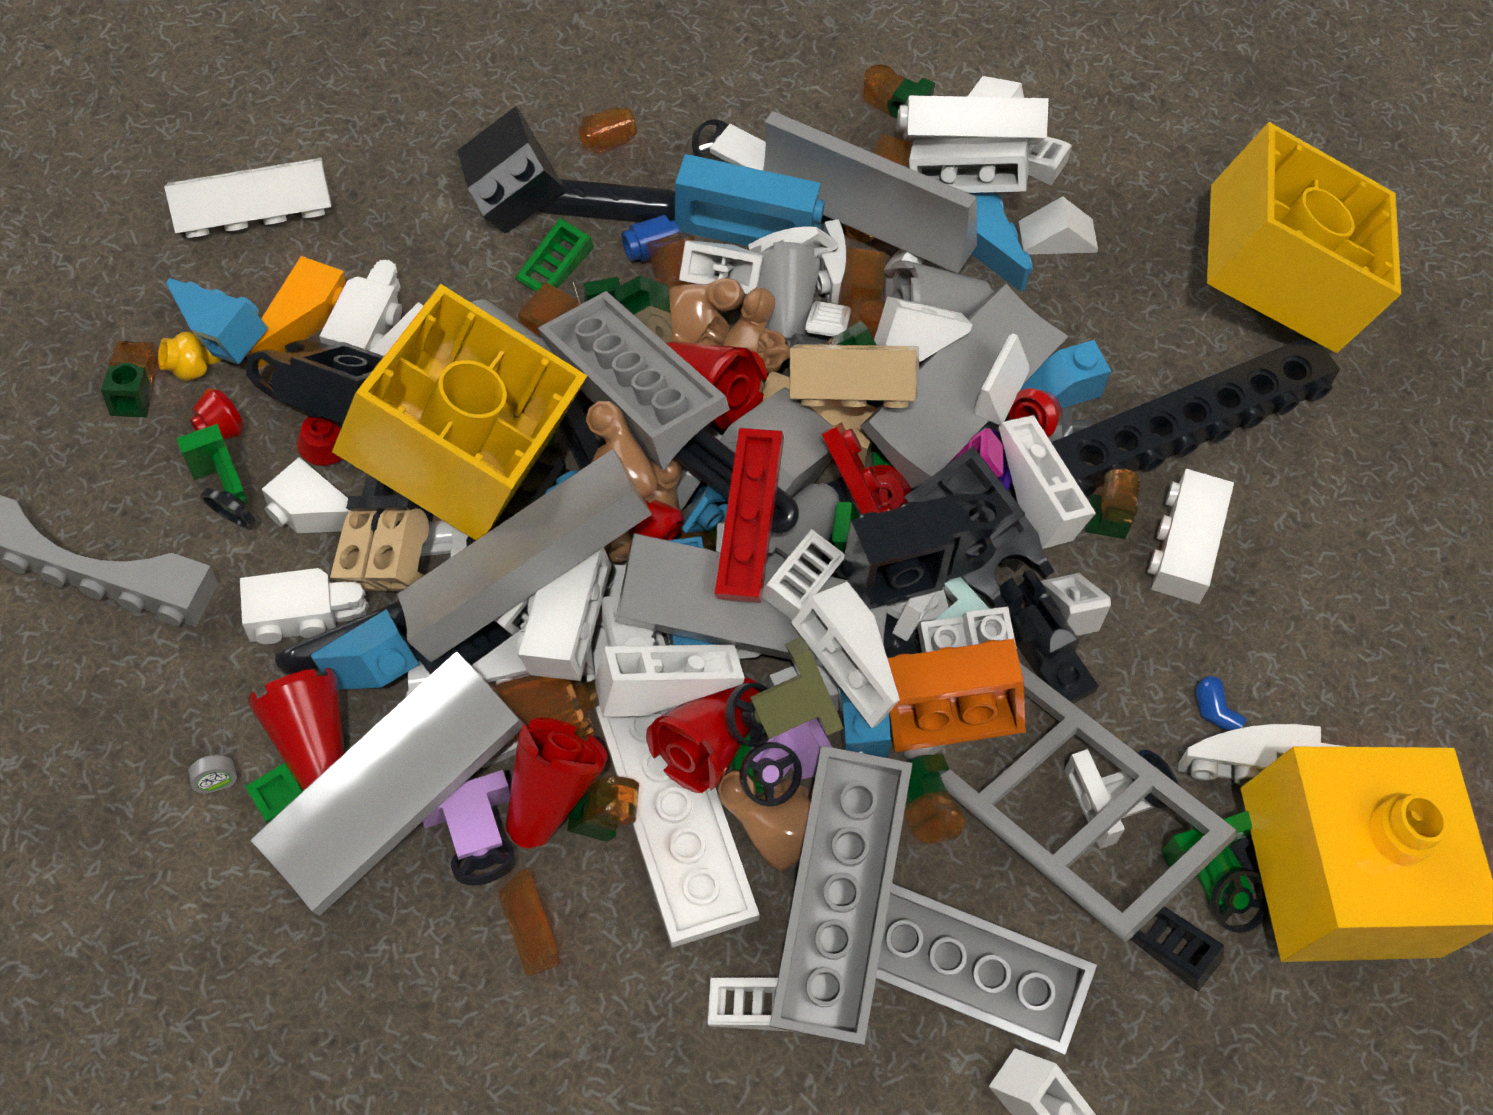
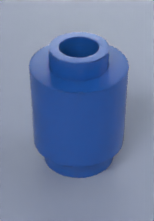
M666 215L630 225L629 230L621 233L625 253L631 262L639 260L642 263L674 253L677 250L676 243L681 242V235L674 220L669 221Z

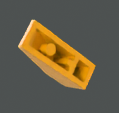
M301 256L262 316L261 320L268 329L247 353V357L262 350L286 352L285 345L294 341L305 340L322 329L346 285L344 271ZM260 359L258 370L268 363Z

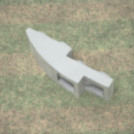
M1300 724L1250 726L1206 738L1188 747L1178 763V771L1191 773L1193 778L1199 780H1213L1217 777L1235 779L1236 784L1243 786L1293 746H1346L1321 743L1320 726Z

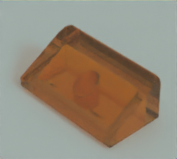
M527 869L521 870L500 891L499 899L525 974L533 976L557 967L560 960L531 873Z

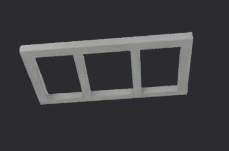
M1020 663L1024 680V694L1060 723L980 793L952 770L941 775L947 789L945 792L1123 942H1127L1236 838L1237 830ZM1076 734L1135 781L1052 855L994 805ZM946 745L905 751L904 757L911 762L923 755H934ZM1149 793H1152L1203 833L1204 836L1122 913L1068 867Z

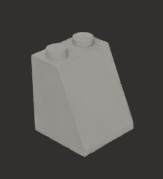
M783 387L732 423L719 440L735 452L739 428L782 431L784 444L778 487L792 498L807 485L814 484L833 459L821 435L827 429L833 427V425L810 406L801 405V399H790V390L786 387Z

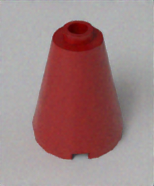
M676 341L666 343L726 396L730 410L711 422L713 425L726 429V427H729L762 402L764 394L759 392L761 379L767 381V370L764 360L757 352L748 348Z
M325 668L326 676L317 677L315 669L284 676L265 685L267 694L257 699L254 691L248 697L251 710L302 791L308 788L345 754L338 682L335 671L331 668Z
M745 677L743 684L757 682L751 678ZM736 687L684 703L656 718L647 728L646 741L651 755L654 759L659 754L668 765L663 771L681 787L694 793H703L707 788H710V791L713 790L723 779L742 746L731 737L725 721L726 704ZM749 688L741 694L739 699L749 702L752 701L750 697L760 692L754 688ZM735 707L737 729L741 736L746 739L749 734V728L743 723L742 711Z
M536 717L531 719L528 726L524 723L518 734L505 829L511 836V840L520 847L531 849L535 846L545 845L604 769L608 759L606 749L595 737L589 734L587 741L574 734L577 726L553 718Z

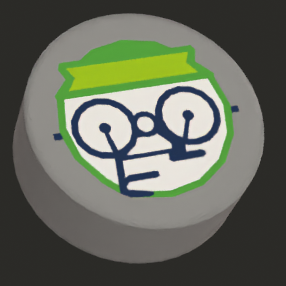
M223 755L203 757L194 762L188 770L191 788L198 793L208 794L229 788L237 780L233 760Z

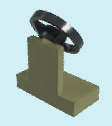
M802 637L785 644L798 676L769 689L759 683H744L736 687L729 696L725 709V721L728 732L738 744L746 747H755L814 718L818 719L827 736L844 728L813 655ZM749 688H754L760 692L750 697L752 701L745 702L739 699L741 694ZM735 707L742 711L743 723L749 728L750 741L743 738L737 729Z

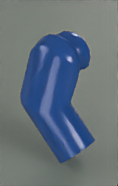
M1207 676L1197 684L1196 698L1202 718L1225 731L1243 728L1247 717L1227 707L1222 681L1215 676Z

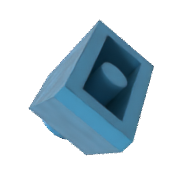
M1091 340L1055 352L1022 385L1020 391L1026 388H1035L1050 392L1058 399L1061 408L1101 397L1111 370L1095 340Z
M387 609L311 654L313 661L324 676H326L325 668H331L335 671L338 690L381 688L419 665L409 643Z
M838 685L840 719L844 727L841 729L843 750L858 753L862 751L863 754L888 758L891 741L889 713L878 726L871 728Z

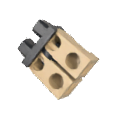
M366 477L362 496L348 497L346 509L350 510L344 521L330 578L337 582L346 581V583H349L350 581H356V583L361 584L364 591L404 590L424 576L417 572L422 544L426 541L429 533L428 522L433 521L434 515L398 492L392 495L393 489L377 479Z

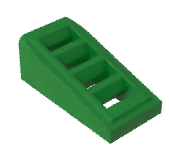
M559 218L516 275V281L543 298L548 299L592 251L594 244L591 236ZM563 241H566L567 243L572 245L573 248L569 251L560 244ZM553 251H556L564 256L565 259L561 262L551 254ZM546 261L557 269L552 273L541 266V264ZM536 271L547 278L548 281L543 285L530 276Z

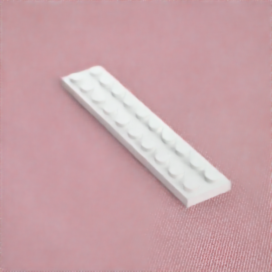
M627 560L623 562L610 561L612 565L603 598L621 593ZM602 605L600 606L591 640L595 673L584 675L588 691L596 688L595 679L604 646H608L602 620ZM652 630L656 646H666L662 633ZM600 705L595 706L594 710L671 948L758 921L760 914L716 788L711 791L710 788H707L703 793H694L681 787L663 771L668 765L659 754L654 759L649 751L646 741L647 728L661 714L657 712L648 716L603 717Z

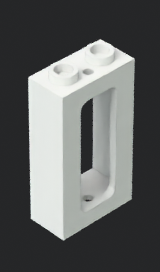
M909 96L905 105H900L898 110L897 133H904V142H913L918 139L997 137L1028 138V145H1038L1047 138L1049 98Z

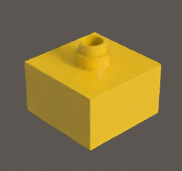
M1268 122L1211 184L1207 284L1338 353L1401 295L1396 193Z
M440 284L355 393L332 452L474 540H478L490 532L556 433L587 375Z
M1293 746L1241 787L1245 810L1249 811L1252 824L1251 836L1281 962L1442 958L1493 931V878L1455 748Z

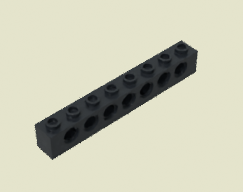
M1304 337L1051 443L1087 498L1095 492L1096 488L1108 483L1110 486H1116L1128 479L1131 473L1141 469L1145 471L1154 470L1171 456L1176 454L1179 457L1187 456L1195 451L1200 444L1212 440L1213 443L1220 442L1227 438L1233 430L1245 426L1247 429L1253 428L1260 424L1268 415L1275 412L1283 415L1293 410L1301 401L1309 398L1312 401L1323 398L1332 390V383L1340 369L1322 345ZM1083 461H1085V462H1090V463H1092L1094 466L1087 465V464L1084 463Z

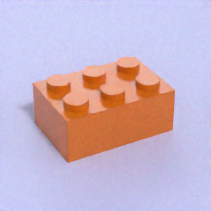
M1014 638L1001 641L989 640L981 644L956 648L944 647L936 651L900 654L887 658L900 699L889 712L895 753L1026 733L1024 680Z

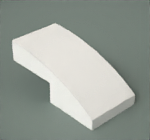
M795 227L781 230L748 245L749 250L761 245V252L773 250L774 242H795L812 247L815 256L819 255L820 258L822 254L830 253L839 248L835 239L817 227Z

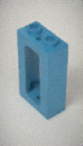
M685 154L675 183V222L680 232L748 246L762 237L785 229L817 227L822 230V224L819 223L822 220L825 200L819 199L821 184L819 182Z

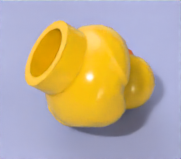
M181 332L173 339L163 338L158 350L159 368L172 371L179 380L184 382L202 377L207 372V364H217L222 360L212 356L192 332Z

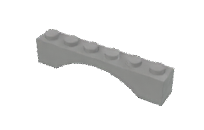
M0 495V561L5 567L14 572L24 574L26 570L38 573L43 580L52 585L62 587L64 583L76 586L83 594L93 599L101 600L103 596L117 600L120 606L131 612L140 613L144 609L156 613L160 620L173 626H180L182 622L196 627L219 585L210 565L174 553L133 561H105L74 554L55 545L40 534L29 522L16 500Z

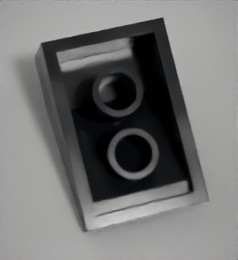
M516 106L457 150L468 190L479 210L487 220L503 233L510 232L566 190L524 116Z

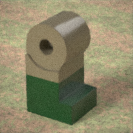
M639 275L615 289L616 300L620 304L624 305L628 311L665 343L672 341V319L667 285Z

